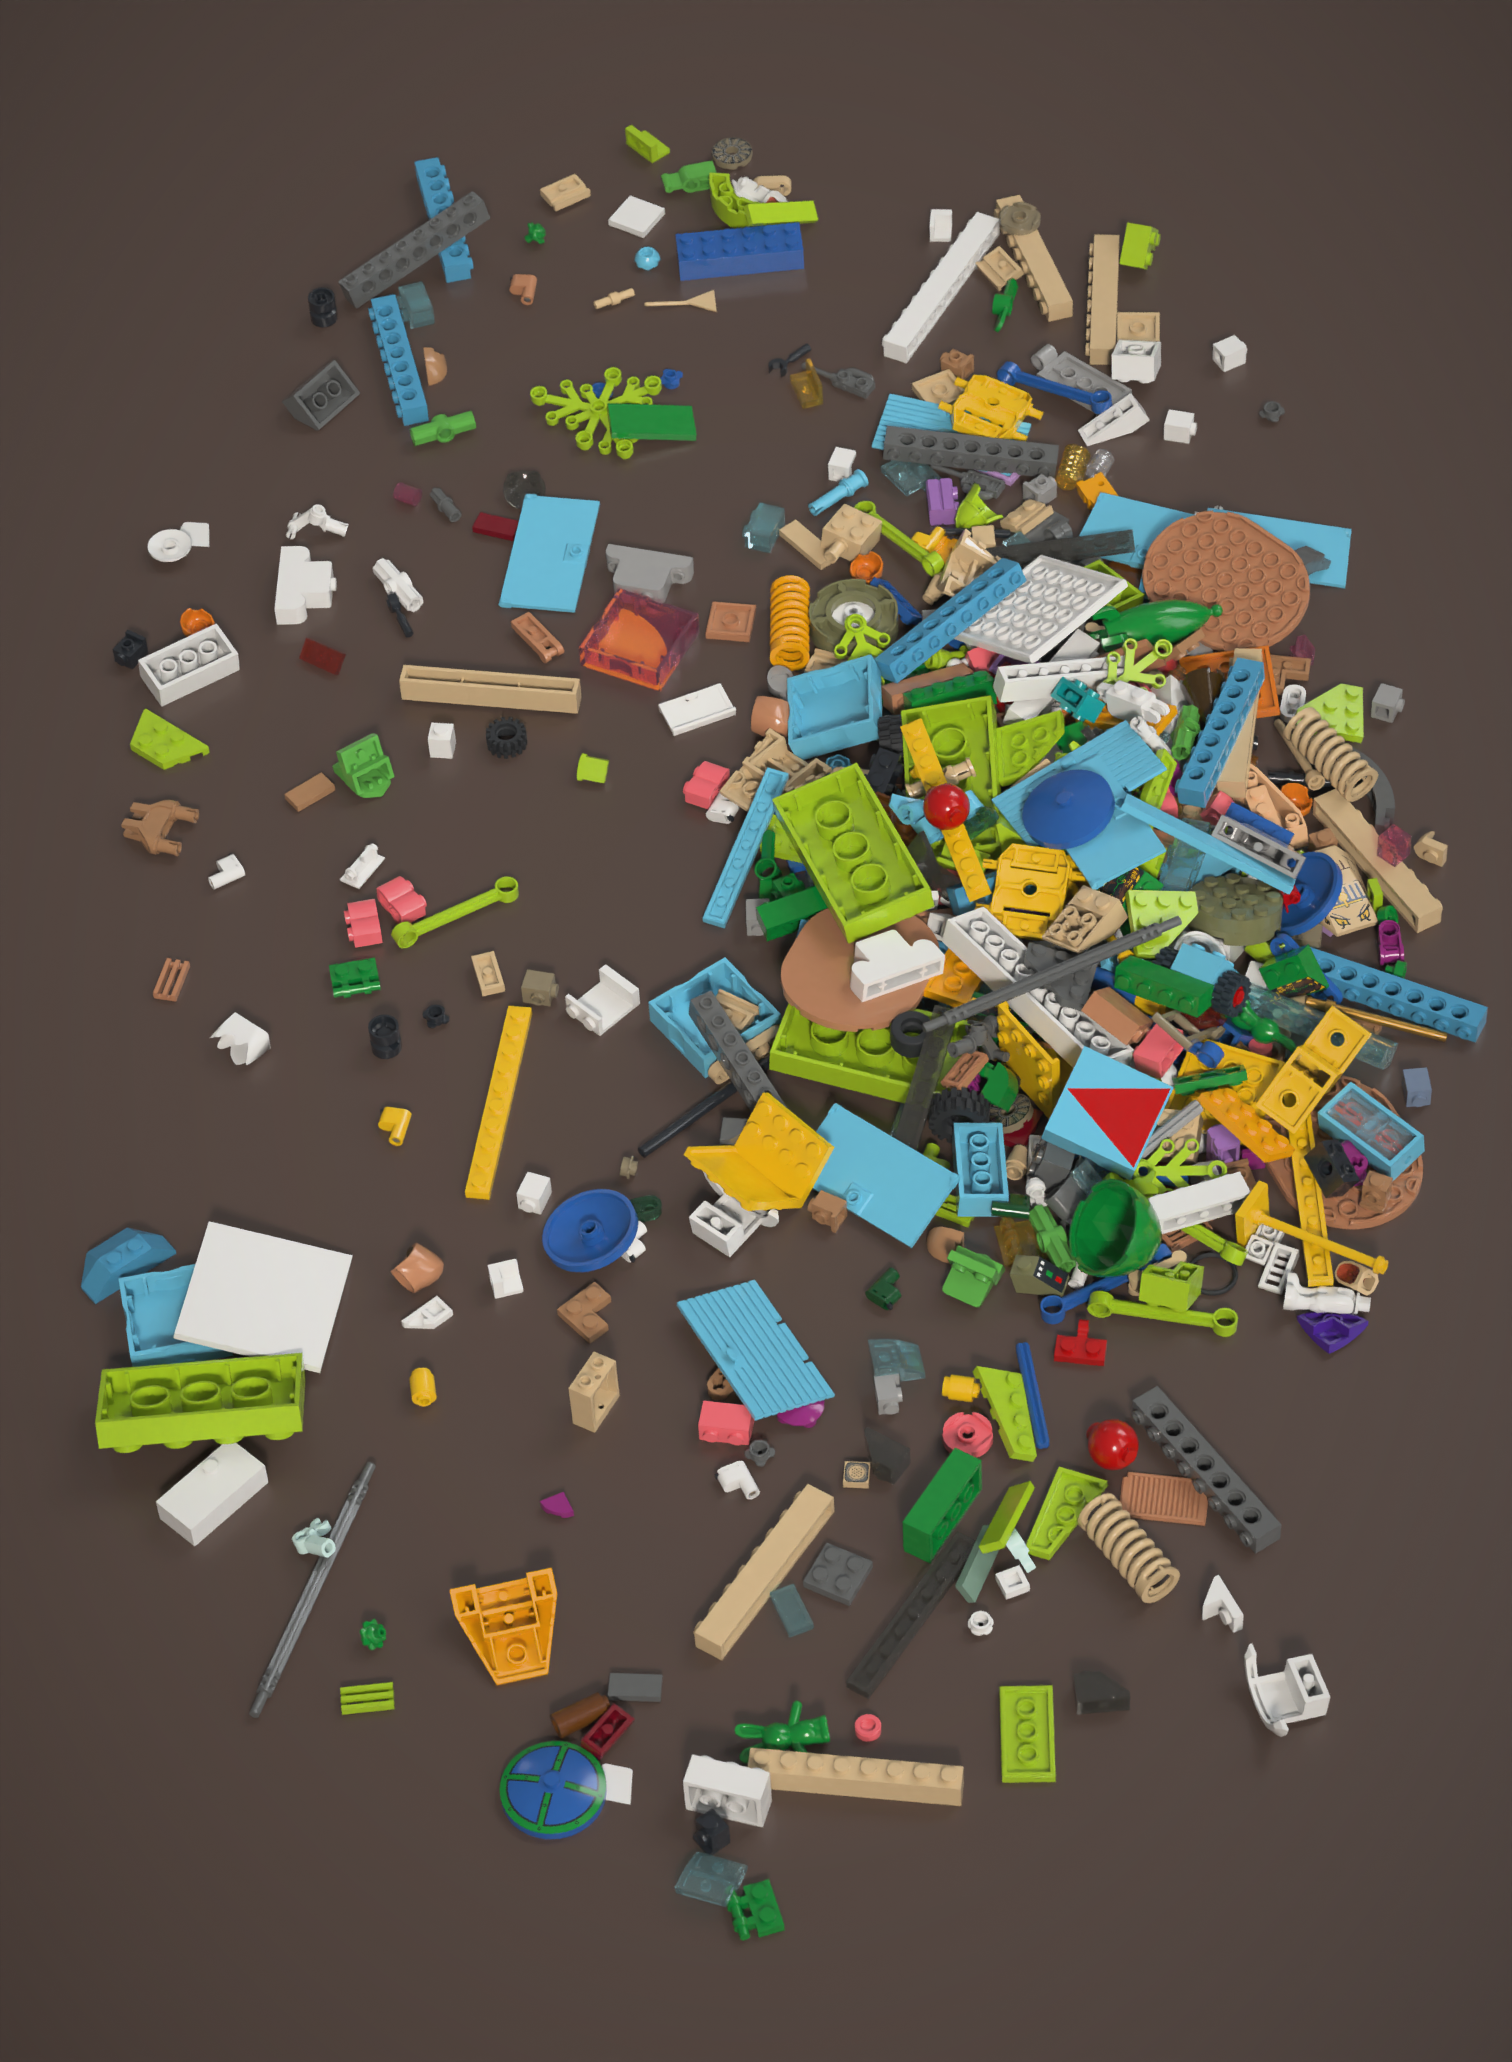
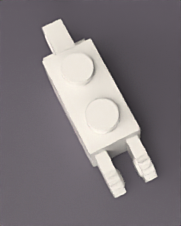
M1121 680L1117 681L1114 685L1102 682L1096 687L1098 694H1100L1099 699L1107 703L1109 713L1127 722H1131L1134 717L1138 719V716H1140L1145 722L1148 721L1156 724L1161 720L1160 715L1165 716L1170 712L1168 705L1156 699L1154 693Z

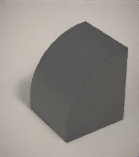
M723 1117L720 1146L735 1145L747 1123V1119Z

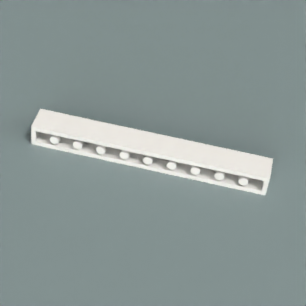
M977 212L972 219H969L963 232L959 233L956 242L950 245L947 254L940 259L937 268L931 271L929 279L921 285L918 294L912 297L910 305L902 311L899 320L893 323L888 335L886 334L883 337L884 356L904 363L909 361L976 268L975 263L982 260L1000 235L998 218Z

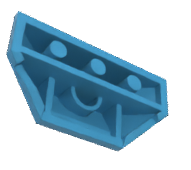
M125 1228L86 1253L81 1289L94 1304H97L120 1289L118 1278L144 1274L177 1254L176 1250L162 1235Z

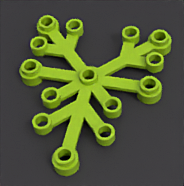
M611 367L604 373L606 385L599 399L593 393V388L590 384H583L580 387L581 396L587 398L589 403L581 401L570 380H563L560 383L561 392L567 394L569 399L548 395L546 388L543 386H536L531 389V401L535 405L541 406L549 403L564 407L546 414V423L550 426L557 425L559 419L579 410L584 411L575 416H568L565 420L566 427L569 430H575L579 427L580 422L590 419L585 431H580L576 435V444L581 450H589L593 445V433L599 420H601L607 431L603 440L598 444L599 452L603 455L609 454L612 451L611 442L613 440L616 444L617 455L622 459H628L634 452L632 443L637 442L639 439L611 438L607 404L649 403L647 405H653L650 397L641 396L659 394L662 384L659 377L649 376L644 381L645 386L640 388L639 378L630 377L627 380V387L623 395L608 401L614 387L618 386L622 381L620 369Z

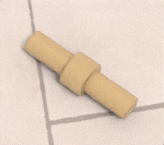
M632 288L619 293L615 291L609 293L605 298L594 301L593 304L595 309L610 304L614 306L619 304L621 300L635 296Z

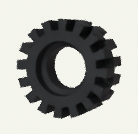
M501 717V721L496 719L494 724L490 723L488 725L489 728H486L487 747L493 756L497 754V757L501 758L504 755V759H508V755L514 758L516 753L521 755L522 750L525 751L528 743L526 727H524L523 722L520 723L519 719L516 718L513 721V717H509L508 720H505V717ZM503 736H513V738L509 740L499 739Z

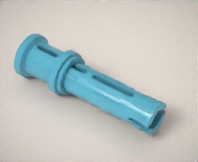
M857 469L852 476L847 479H841L838 486L808 505V508H811L809 509L810 512L817 516L845 496H853L856 490L868 486L869 482L862 470Z

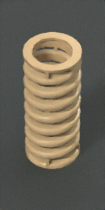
M1308 707L1301 710L1286 725L1284 737L1291 741L1296 749H1299L1301 755L1307 757L1309 763L1315 765L1316 770L1322 773L1324 778L1330 781L1331 785L1338 789L1339 793L1348 802H1354L1362 798L1375 785L1378 779V772L1371 768L1366 760L1361 759L1360 754L1353 751L1350 744H1345L1344 738L1337 736V731L1334 728H1329V723L1326 720H1321V715L1316 709ZM1301 718H1303V719L1298 723V725L1295 726V724H1296ZM1360 779L1363 780L1360 785L1353 788Z
M1102 1494L1083 1508L1078 1517V1525L1084 1531H1087L1088 1537L1095 1541L1096 1546L1103 1551L1104 1556L1108 1560H1111L1112 1565L1119 1570L1120 1575L1127 1579L1128 1584L1136 1590L1137 1595L1143 1602H1156L1172 1591L1179 1580L1180 1572L1175 1567H1171V1561L1163 1557V1552L1159 1548H1155L1154 1541L1147 1538L1146 1532L1143 1529H1138L1137 1521L1131 1519L1130 1513L1127 1510H1122V1504L1113 1494ZM1101 1504L1102 1506L1092 1515L1091 1519L1088 1521V1516L1091 1513V1511L1096 1506ZM1120 1520L1113 1528L1109 1529L1115 1522ZM1127 1530V1532L1123 1536L1118 1538L1120 1534ZM1136 1539L1129 1547L1125 1548L1131 1541ZM1143 1549V1551L1139 1555L1134 1557L1140 1550ZM1149 1559H1151L1145 1566L1142 1567V1565H1143L1145 1562H1147ZM1155 1570H1157L1155 1574L1149 1577ZM1166 1575H1169V1576H1170V1577H1169L1162 1585H1160L1159 1587H1157V1588H1155V1589L1152 1587L1153 1585H1155L1156 1583H1158L1160 1580H1162Z

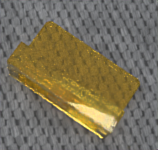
M806 359V371L790 375V382L803 409L823 404L822 383L811 359Z

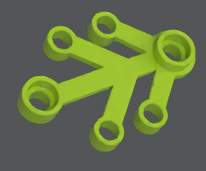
M852 614L845 620L844 627L846 633L840 644L835 646L834 656L837 659H844L847 656V647L855 637L857 646L849 660L867 655L877 657L884 651L866 642L864 635L876 640L880 648L889 646L890 636L887 633H880L867 626L863 616ZM856 623L859 625V628H853L851 625ZM886 638L887 642L882 643L879 639ZM843 649L844 653L839 654L837 653V650ZM881 676V686H882V685H885V680H884V678Z
M1132 638L1127 639L1122 645L1125 652L1123 674L1117 678V664L1120 662L1121 657L1119 653L1112 651L1105 658L1108 665L1107 679L1103 680V683L1114 685L1119 680L1126 683L1131 681L1151 684L1155 689H1161L1166 684L1164 675H1150L1140 672L1158 658H1167L1172 652V644L1166 639L1158 640L1153 646V651L1134 665V655L1138 644ZM1127 643H1131L1133 649H1129ZM1159 647L1164 649V654L1158 652ZM1110 656H1114L1116 662H1112ZM1155 678L1161 679L1162 684H1157ZM1139 687V688H1141V689H1144V690L1149 691V690H1148L1147 688H1145V687Z
M1165 1139L1148 1160L1140 1159L1132 1178L1145 1177L1140 1176L1138 1170L1140 1167H1146L1148 1174L1154 1170L1156 1171V1176H1166L1178 1188L1190 1186L1181 1176L1209 1175L1212 1179H1216L1227 1174V1167L1225 1163L1219 1160L1212 1161L1209 1165L1180 1166L1192 1153H1196L1199 1150V1142L1196 1139H1188L1185 1142V1147L1166 1166H1156L1165 1154H1170L1175 1149L1174 1142L1170 1139ZM1190 1141H1194L1197 1144V1148L1194 1151H1190L1187 1148V1144ZM1165 1142H1170L1172 1144V1149L1170 1151H1165L1163 1149V1144ZM1218 1165L1222 1168L1220 1175H1215L1212 1172L1214 1166ZM1157 1178L1155 1179L1159 1194H1164L1166 1191H1174L1166 1188Z

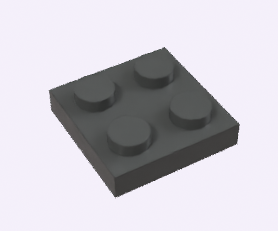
M826 1543L805 1577L803 1587L850 1606L872 1570L873 1561Z

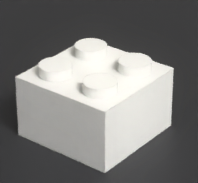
M1118 340L1112 353V379H1118L1120 382L1138 380L1140 383H1150L1155 380L1161 367V342Z

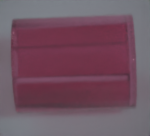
M400 482L394 489L393 497L395 500L415 507L421 501L422 490Z

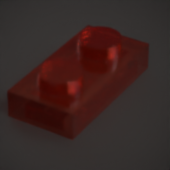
M1212 1006L1198 1018L1181 1012V1015L1197 1029L1223 1026L1227 1020L1223 1014L1214 1011Z

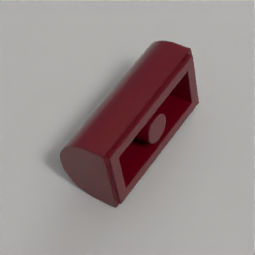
M614 1703L582 1738L581 1747L590 1752L597 1760H601L634 1723L635 1719Z

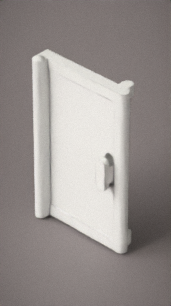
M721 683L658 704L659 712L662 713L673 736L736 715V708L732 706Z

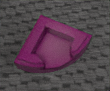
M564 1492L540 1501L541 1508L548 1514L561 1516V1518L574 1516V1511Z

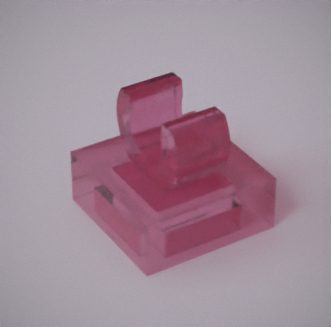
M1305 634L1298 636L1296 645L1290 647L1293 654L1289 656L1311 658V665H1313L1315 647Z

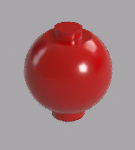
M950 783L931 787L927 791L923 802L925 818L933 827L940 830L958 828L966 821L970 811V802L966 793L960 787Z
M1109 1419L1100 1423H1093L1088 1428L1086 1433L1088 1452L1098 1466L1107 1470H1120L1135 1460L1139 1449V1441L1136 1432L1129 1424L1121 1420Z

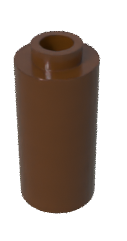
M596 1692L550 1714V1720L555 1732L562 1739L597 1722L611 1705L605 1695L601 1696Z

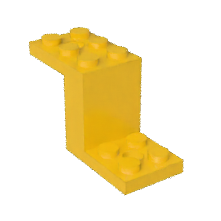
M1332 1005L1304 1045L1296 1048L1255 1106L1293 1134H1296L1324 1094L1331 1091L1372 1033ZM1335 1032H1340L1344 1035L1345 1041L1343 1045L1335 1046L1332 1044L1331 1036ZM1286 1093L1295 1095L1296 1104L1293 1107L1284 1105L1283 1096Z

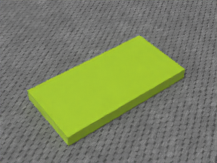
M1052 1685L1000 1686L1002 1783L1056 1782Z

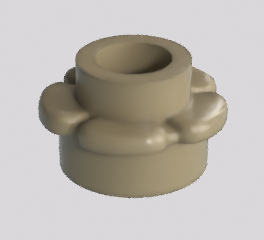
M631 1156V1158L623 1157L620 1176L630 1179V1175H636L638 1162L633 1161L634 1156Z

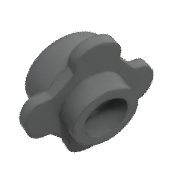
M1269 401L1265 403L1264 410L1260 411L1259 415L1261 418H1266L1271 422H1277L1279 417L1285 413V409L1278 402Z
M764 1440L752 1442L749 1449L745 1451V1457L752 1459L756 1466L759 1467L764 1466L769 1458L775 1456L774 1448H770L769 1444Z

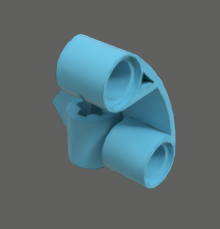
M972 790L965 792L970 802V811L964 825L978 816L984 809V805ZM892 794L889 807L903 824L912 826L926 845L944 838L942 831L933 827L925 818L923 812L924 799Z

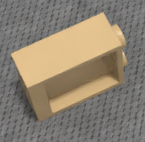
M593 1352L570 1385L569 1396L573 1424L595 1433L619 1398L615 1360Z

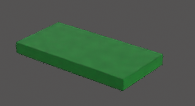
M607 404L611 438L696 441L697 434L692 406Z

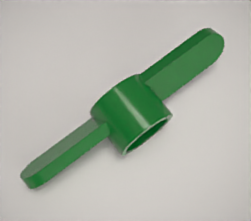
M1014 278L1008 280L1004 294L996 293L994 296L992 313L998 315L994 331L997 333L1002 328L1006 316L1010 317L1013 301L1018 290V284Z
M766 830L762 837L761 860L756 863L754 871L759 879L758 899H769L772 902V881L782 877V873L774 861L775 832ZM770 867L774 868V871L771 875L767 877H762V873L765 869Z

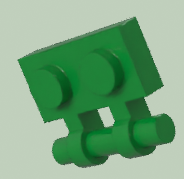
M375 958L329 965L334 998L342 996L350 998L353 994L365 993L367 995L372 994V991L381 990Z
M769 1879L743 1886L745 1895L743 1897L737 1896L734 1888L725 1891L727 1898L725 1904L727 1910L732 1913L734 1919L732 1925L734 1931L739 1934L740 1940L749 1939V1930L756 1929L758 1937L785 1930ZM749 1908L752 1917H744L742 1910Z

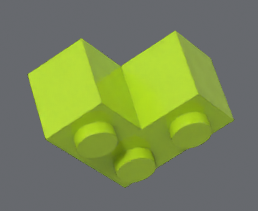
M1127 222L1119 264L1147 270L1148 265L1151 266L1153 260L1151 250L1155 251V247L1159 246L1161 235L1158 234L1159 230L1150 226Z
M1180 1261L1172 1270L1149 1264L1142 1272L1139 1301L1146 1302L1150 1306L1161 1305L1169 1307L1175 1312L1187 1311L1201 1294L1204 1266Z

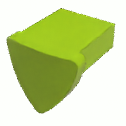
M582 753L577 768V780L582 781L584 779L605 783L610 760L591 757Z
M1373 878L1367 881V894L1377 916L1378 909L1383 905V892L1377 878Z

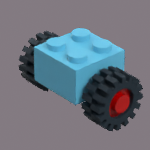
M1183 943L1179 951L1171 947H1164V949L1160 950V954H1156V960H1153L1152 963L1213 984L1212 996L1214 998L1211 1000V1003L1213 1004L1212 1008L1214 1011L1234 1018L1238 1016V1013H1242V1007H1246L1247 1004L1245 1002L1249 1000L1250 996H1248V993L1251 992V988H1249L1251 986L1250 979L1239 974L1233 968L1234 964L1225 960L1226 956L1216 951H1213L1212 954L1208 953L1204 947L1195 943L1192 946Z

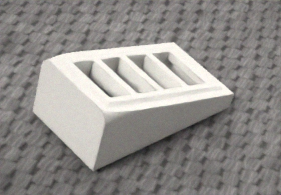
M1275 1242L1258 1288L1282 1295L1287 1285L1288 1272H1293L1298 1261L1299 1250ZM1280 1256L1289 1259V1261L1285 1262L1279 1260L1278 1257ZM1277 1264L1280 1266L1286 1267V1269L1283 1270L1280 1268L1274 1267V1265ZM1271 1271L1283 1275L1282 1278L1270 1275ZM1269 1279L1280 1284L1277 1287L1266 1282Z

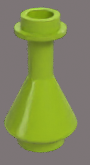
M965 645L961 646L959 651L953 652L941 648L927 659L924 664L932 671H936L946 666L947 662L953 658L964 659L969 650Z

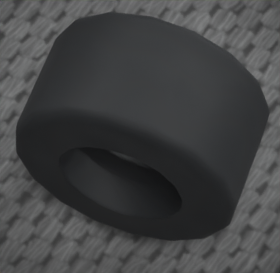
M906 1011L897 1015L890 1027V1042L894 1051L908 1058L925 1055L932 1047L934 1030L925 1033L922 1029V1024L931 1021L930 1018L917 1011ZM915 1032L919 1035L916 1037L906 1036L905 1033Z

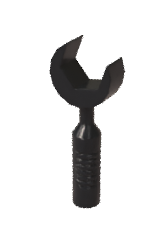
M805 344L790 354L787 360L779 358L771 360L768 365L769 374L773 369H781V377L785 376L788 372L787 364L797 361L810 352V345Z
M396 593L387 595L388 599L386 602L391 613L396 612V619L407 638L413 636L414 633L405 615L400 612L401 606Z

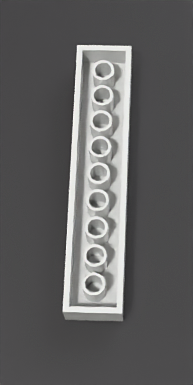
M985 907L947 920L942 942L993 991L1036 974L1032 969L1028 970L1023 964L1027 947ZM1042 986L1006 1001L1009 1007L1073 1068L1084 1046L1130 1066L1134 1052L1130 1045L1126 1046L1085 1013L1060 1006L1055 1000L1056 995L1051 990L1047 991Z

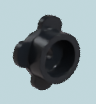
M431 1005L422 1014L423 1018L427 1020L429 1028H435L449 1022V1016L445 1014V1008L441 1005Z

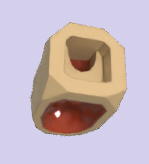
M1343 1261L1338 1264L1335 1271V1277L1340 1284L1366 1296L1374 1292L1379 1282L1378 1274L1353 1261Z

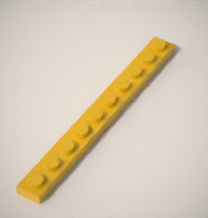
M922 718L900 726L926 793L933 786L947 783ZM964 823L953 830H941L969 902L992 894Z
M508 1006L465 1189L466 1198L490 1200L532 1017V1008Z
M1286 1093L1283 1096L1284 1105L1293 1107L1296 1104L1295 1095ZM1310 1113L1296 1134L1287 1129L1289 1144L1296 1149L1291 1156L1298 1215L1300 1229L1328 1239L1321 1188L1304 1159V1156L1315 1147ZM1302 1240L1308 1287L1333 1285L1330 1251Z

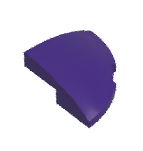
M1309 1312L1297 1316V1321L1308 1336L1329 1354L1350 1343L1368 1326V1320L1354 1314L1339 1315L1335 1313L1328 1314V1312Z

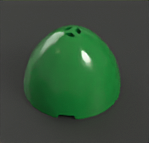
M1107 1179L1097 1183L1091 1188L1092 1193L1087 1199L1079 1202L1073 1215L1069 1233L1070 1253L1078 1263L1077 1268L1085 1274L1104 1278L1125 1276L1144 1267L1157 1254L1162 1240L1160 1221L1149 1200L1137 1189L1117 1179Z

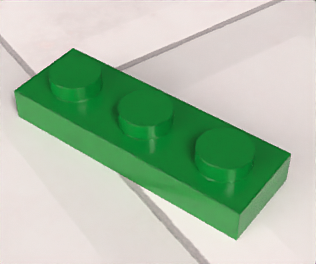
M1244 1064L1172 1078L1175 1093L1182 1096L1194 1094L1196 1090L1201 1089L1205 1091L1216 1090L1220 1085L1225 1084L1237 1086L1242 1084L1243 1081L1248 1080Z

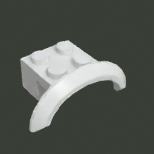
M703 1172L705 1178L720 1198L714 1205L704 1201L690 1215L689 1220L693 1234L728 1257H731L760 1224L766 1227H774L778 1224L779 1215L777 1210H745L740 1206V1202L737 1199L727 1195L723 1191L724 1188L718 1183L710 1181L707 1178V1174Z
M1249 1644L1244 1656L1247 1683L1258 1714L1269 1730L1277 1736L1283 1737L1289 1731L1287 1723L1326 1715L1330 1695L1312 1654L1287 1659L1284 1672L1258 1677L1256 1666L1257 1654L1253 1644Z

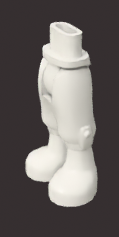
M1288 1272L1284 1310L1309 1309L1316 1313L1328 1312L1339 1314H1358V1311L1369 1312L1371 1298L1360 1296V1292H1357V1295H1355L1353 1290L1343 1287L1318 1286L1317 1288H1307L1300 1285L1296 1273Z

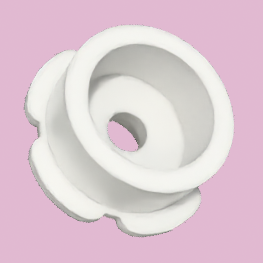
M977 1611L968 1620V1627L971 1628V1632L974 1635H987L993 1629V1619L987 1612Z

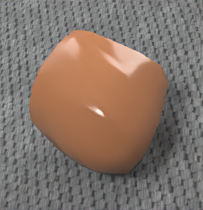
M758 696L752 711V732L766 737L765 733L770 728L786 738L788 736V719L790 715L788 702L778 698Z
M416 1242L407 1249L406 1257L391 1273L403 1287L412 1293H416L439 1279L443 1272L444 1262L435 1253Z

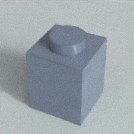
M1427 1067L1403 1069L1402 1089L1406 1107L1430 1105L1432 1089Z

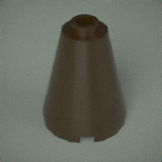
M1210 668L1196 669L1187 673L1184 681L1180 680V688L1188 706L1194 705L1198 708L1200 731L1204 730L1207 715L1212 713L1214 700L1219 698L1222 683L1226 682L1224 673L1218 669L1217 673L1211 672Z

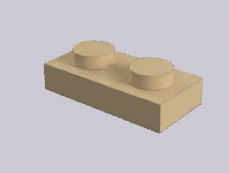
M494 951L471 956L482 997L504 992L505 985Z

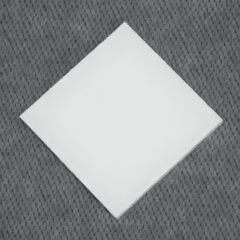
M1040 555L1022 570L1027 580L1025 583L954 639L1034 664L1127 588L1128 584L1125 579Z
M209 1221L176 1326L174 1339L249 1357L302 1353L304 1369L320 1373L353 1255Z

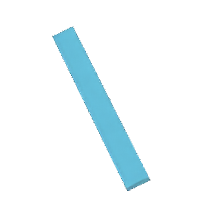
M767 767L702 918L704 923L721 928L726 927L761 845L763 834L767 830L775 812L772 799L782 795L789 779V773Z
M1128 793L1125 796L1120 808L1121 811L1290 895L1296 879Z

